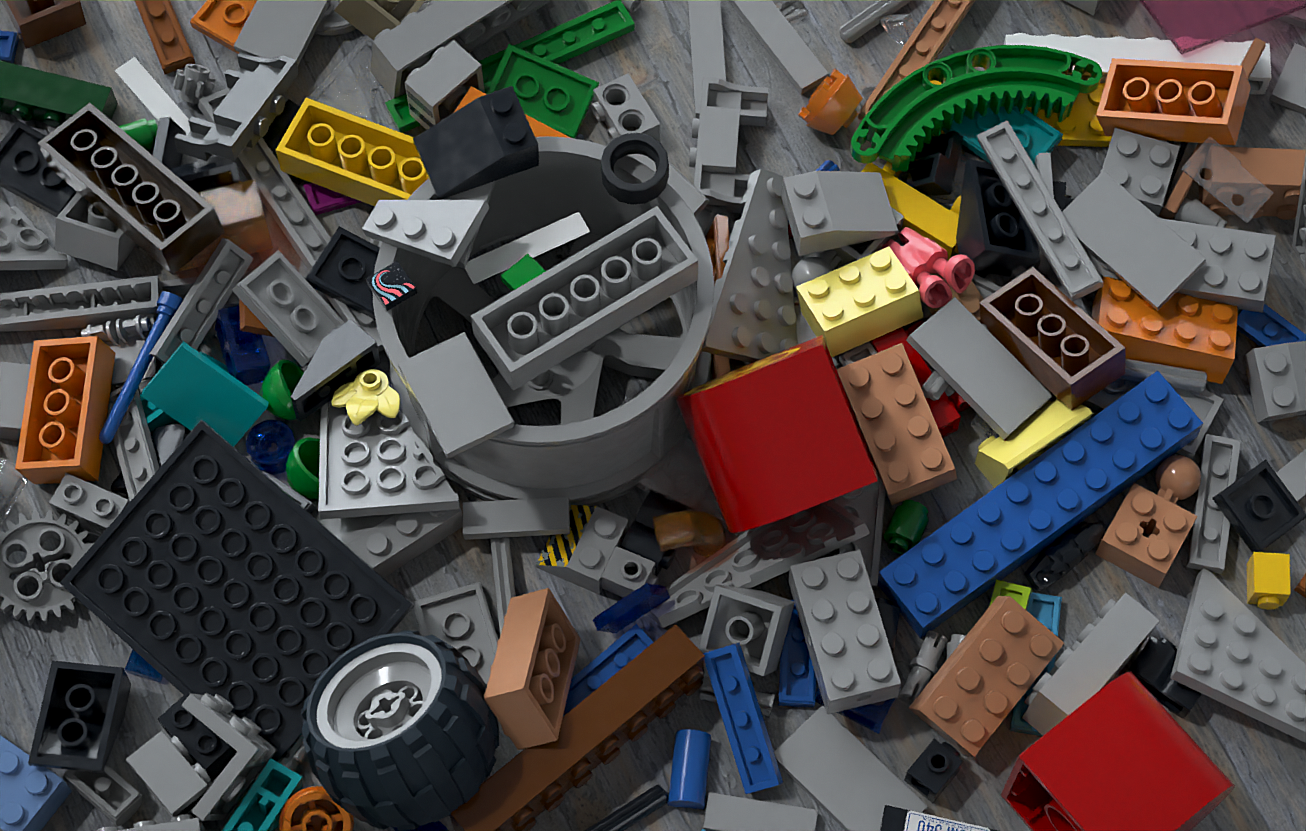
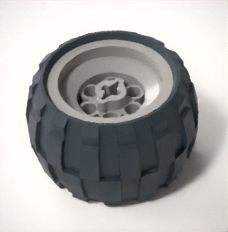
M402 630L397 633H385L370 638L350 648L322 672L313 684L314 688L311 694L305 700L301 714L304 718L301 729L304 736V747L312 772L336 804L358 820L382 830L389 827H397L399 831L417 829L421 825L430 822L435 823L451 815V812L462 804L467 803L480 790L479 786L491 774L497 760L494 754L499 746L498 719L484 700L486 684L466 657L453 646L434 635L421 636L419 631Z

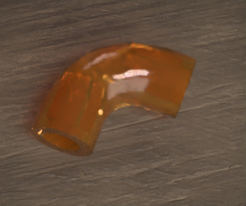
M680 511L652 518L660 552L692 546L694 551L700 556L710 557L726 544V531L721 521L715 515L703 511Z

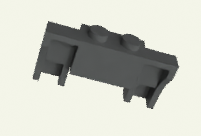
M240 52L237 55L239 69L237 71L227 69L224 73L227 88L231 90L213 113L215 123L191 116L188 120L190 133L187 136L179 133L175 136L178 153L208 161L212 154L235 161L245 146L253 148L259 139L266 135L270 124L276 116L283 112L286 102L283 95L299 75L297 60L283 55L276 58H262Z

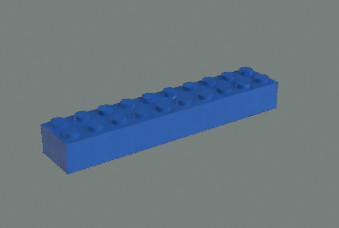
M1157 370L879 571L878 586L893 605L900 608L901 615L920 639L923 638L927 631L934 630L993 587L996 579H1004L1056 541L1065 532L1071 530L1160 465L1164 459L1172 456L1197 438L1203 422Z

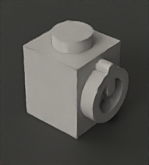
M616 546L601 576L602 589L641 605L645 595L651 596L653 594L659 577L655 575V562Z

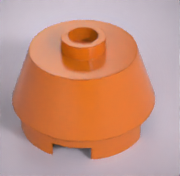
M835 68L830 77L827 76L813 92L808 105L801 108L798 116L807 122V127L834 135L841 126L847 128L857 117L858 112L855 109L861 102L862 96L849 75L844 76Z
M322 786L308 787L295 793L285 803L279 818L280 831H353L354 828L353 815L336 804Z

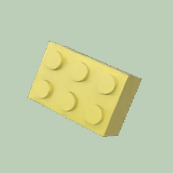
M886 247L796 287L802 315L816 337L823 335L831 357H835L923 318L919 289L890 247Z

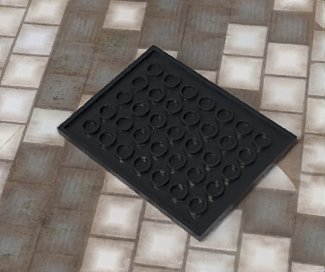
M203 420L195 426L60 582L63 587L183 695L185 694L188 697L190 693L200 695L208 693L214 697L218 694L233 705L234 708L231 712L241 720L243 717H246L258 725L261 729L259 735L277 749V752L271 758L277 762L287 755V751L303 735L301 729L304 718L301 715L303 706L314 688L313 684L322 672L350 648L370 638L385 633L391 634L415 606Z

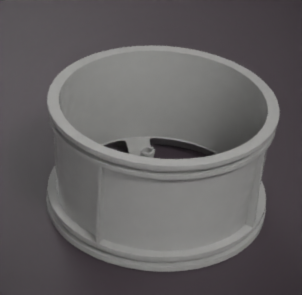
M535 137L539 147V166L496 180L488 202L490 208L481 222L469 257L495 243L512 237L530 234L579 212L590 232L575 239L566 258L568 259L658 206L698 259V280L670 296L678 311L683 334L680 337L628 334L622 329L617 328L514 391L502 374L498 372V375L491 379L506 408L540 400L558 399L560 401L561 425L525 426L514 424L515 427L447 459L400 372L398 363L414 356L419 323L431 298L439 297L471 324V315L495 301L480 286L473 284L470 277L460 267L430 260L428 257L382 242L374 274L398 261L416 286L417 294L386 311L373 293V308L380 339L390 360L391 387L398 392L400 397L399 410L405 414L411 428L417 437L421 438L433 456L435 464L445 474L446 479L464 491L486 501L569 497L570 507L571 505L595 506L629 493L639 487V484L644 480L648 481L663 469V466L674 454H678L684 446L685 440L690 437L675 398L710 381L711 353L702 352L701 349L707 335L713 310V266L709 248L699 223L682 197L668 182L666 188L657 198L645 204L631 205L619 202L609 195L602 182L601 158L607 146L574 138ZM629 155L618 159L614 165L615 176L623 182L631 184L643 183L655 175L652 169ZM429 178L407 200H438ZM602 365L631 376L656 379L651 386L634 399L603 415L593 416Z

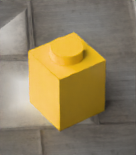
M1253 552L1247 562V604H1257L1261 609H1277L1283 606L1291 595L1290 554Z

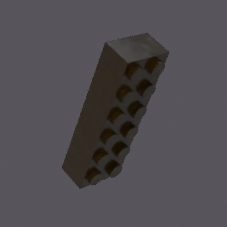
M91 103L87 104L38 142L50 169L172 275L225 233L217 212L210 203Z

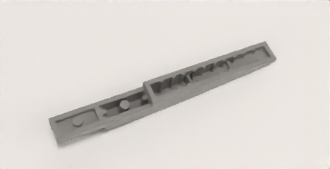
M254 270L246 271L239 282H241ZM158 275L0 293V332L87 328V325L90 324L96 325L107 323V321L111 320L116 321L117 319H128L138 315L150 314L155 315L156 321L158 316L156 313L158 309L156 303L162 291L173 293L184 299L198 277L160 281ZM232 292L217 317L235 315V309H239L240 299L234 292Z

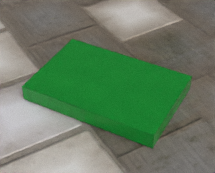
M508 44L486 94L512 86L526 115L575 139L594 98L593 90L599 87L600 82Z

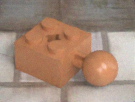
M1183 455L1170 456L1164 459L1158 466L1155 475L1156 484L1159 489L1157 495L1133 483L1095 554L1157 588L1160 587L1198 517L1176 505L1178 500L1192 496L1198 490L1201 483V472L1198 465L1192 459ZM1143 533L1148 534V535H1149V538L1143 536L1142 534H1143Z

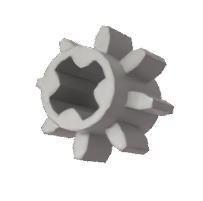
M186 64L184 71L177 70L173 89L180 90V99L189 103L199 104V99L212 94L215 78L209 77L210 70L204 66Z

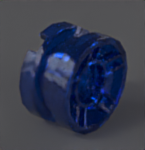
M266 420L258 423L248 433L246 440L247 452L251 462L258 466L260 470L263 469L271 475L281 474L286 471L288 456L296 444L293 432L288 425L278 420ZM272 443H276L278 448L275 451H267L272 447Z

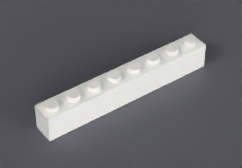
M1016 33L1014 35H1006L1004 45L1048 47L1091 59L1101 67L1102 77L1100 83H1105L1112 58L1240 65L1253 41L1225 42L1219 39L1192 41L1187 38L1160 40L1155 37L1127 39L1123 36L1094 38L1090 35L1062 37L1058 34L1032 36L1025 33ZM1269 43L1265 44L1266 47L1248 79L1251 86L1249 94H1265L1271 80ZM1085 72L1081 79L1087 81L1091 74Z

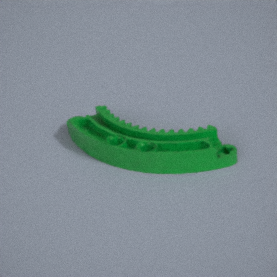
M996 45L951 54L912 72L889 89L874 104L852 136L850 145L851 156L854 160L863 164L872 163L879 157L892 163L891 170L907 172L910 161L914 162L916 152L921 153L923 151L924 143H931L933 134L939 137L942 127L950 130L953 120L959 125L962 124L964 115L973 120L976 111L982 117H985L988 108H991L993 113L997 115L1000 107H1004L1007 114H1011L1014 106L1018 107L1020 114H1024L1027 107H1030L1034 116L1042 109L1045 112L1046 118L1049 119L1053 113H1057L1058 122H1062L1066 117L1069 118L1079 92L1084 94L1091 93L1098 88L1102 77V69L1095 61L1070 52L1029 45ZM974 67H982L985 71H978ZM1085 72L1091 74L1087 81L1081 79ZM935 80L941 82L942 84L934 85L930 81ZM866 140L869 141L871 148L868 147L866 151H862L860 146L864 145Z

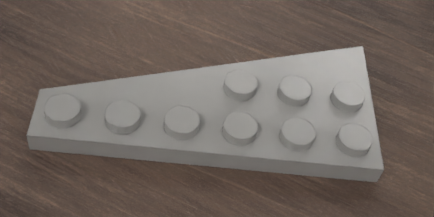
M829 500L772 523L749 529L643 602L642 606L647 615L664 628L710 607L713 591L717 584L750 589L789 571L792 565L814 560L869 535L870 532L865 522L834 501Z

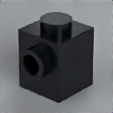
M934 738L907 770L904 781L931 803H934L960 771L963 761L959 758V752L947 742L941 744Z

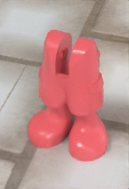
M905 227L898 233L904 246L899 245L893 239H890L882 246V249L886 247L891 248L917 287H920L921 301L931 308L943 307L952 300L950 287L961 294L967 289L973 279L975 265L969 257L959 254L947 261L948 252L934 240L923 237L908 227ZM930 274H939L944 280H942L939 276Z

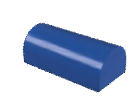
M692 729L676 731L668 806L704 810L712 739L709 733Z

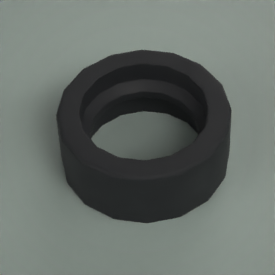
M642 133L623 134L613 139L604 149L601 158L603 185L609 195L619 202L631 205L645 204L657 198L666 188L669 178V162L666 150L659 141L650 135ZM640 154L647 156L655 162L656 172L651 179L643 183L631 184L623 182L615 176L614 165L618 159L626 155Z

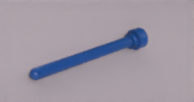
M162 291L156 303V306H158L156 311L158 314L157 319L99 434V440L103 444L112 442L151 363L153 356L150 352L184 300L173 293Z

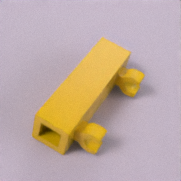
M887 161L883 169L873 163H867L861 172L881 173L890 206L904 216L902 229L908 227L921 236L934 240L948 252V261L956 253L959 254L956 234L961 195L956 199L951 209L948 210L899 180L898 176L902 171L896 172L891 170L892 163Z

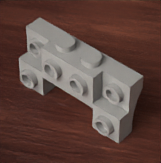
M703 77L699 118H693L692 138H698L697 148L690 147L689 167L695 168L694 186L710 201L707 205L726 206V212L730 213L743 212L744 205L741 202L744 194L747 192L750 175L736 174L739 125L766 127L768 88L737 85L720 78Z

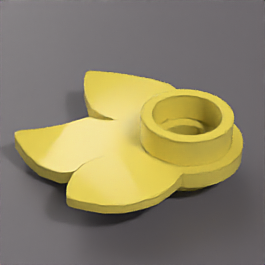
M369 369L358 374L353 382L340 386L333 394L331 405L333 407H346L350 420L355 426H358L376 410L386 417L396 418L400 409V397L397 391L389 387L388 377L384 372L377 369Z

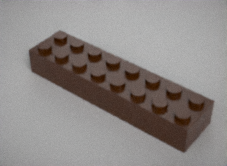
M675 624L563 716L557 741L523 749L479 786L480 790L467 803L462 804L451 812L450 819L454 831H529L537 822L535 818L545 809L551 812L557 808L565 799L563 794L573 786L578 789L588 782L593 776L591 771L599 764L607 765L620 754L621 750L619 748L628 740L635 742L641 738L648 730L647 725L656 717L659 719L666 717L675 708L676 704L674 702L682 695L690 696L695 693L703 684L705 655Z

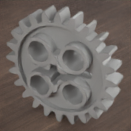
M36 509L33 510L31 520H27L22 513H19V524L14 525L8 519L5 521L8 531L4 533L0 530V601L3 600L0 609L2 613H6L14 608V620L18 621L25 613L27 621L31 625L36 615L41 616L44 625L48 624L50 614H54L59 621H62V610L67 609L72 614L76 613L73 603L75 601L81 602L65 587L56 582L54 578L61 570L70 571L94 544H85L90 538L88 531L77 534L80 528L77 520L67 526L68 519L66 514L63 513L56 521L54 520L52 510H48L44 519L40 518ZM55 538L61 541L60 546L54 551H46L42 548L44 542L48 539ZM15 551H23L27 554L24 561L18 564L10 563L8 558ZM64 555H71V558L68 560L62 559ZM42 561L45 565V571L39 573L35 563ZM12 574H20L16 579H10ZM32 582L39 585L37 592L31 596L20 594L21 588L26 583Z

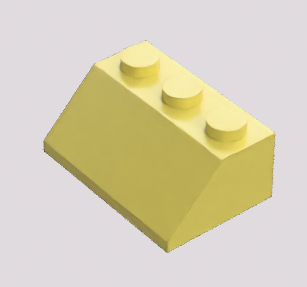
M1058 398L1052 402L1049 400L1005 440L1000 436L998 438L991 436L983 441L978 447L975 465L991 485L996 488L1090 420L1092 412L1083 405H1079L1071 411Z

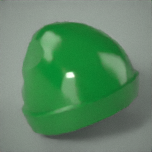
M287 359L277 362L268 371L260 388L259 395L269 402L266 411L279 419L296 420L291 395L304 371L295 363Z
M308 437L296 442L286 463V475L290 487L303 497L309 499H319L320 439Z

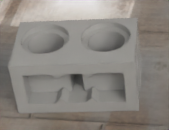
M629 73L593 90L594 103L591 104V108L598 122L604 121L607 126V135L610 142L628 133H642L650 135L657 141L660 140V123ZM617 101V102H621L622 104H621V105H618V106H614V105H611L610 103ZM636 127L638 130L627 131L626 128Z
M66 473L49 504L58 518L64 513L67 516V522L73 523L77 520L80 528L101 536L129 504V500Z

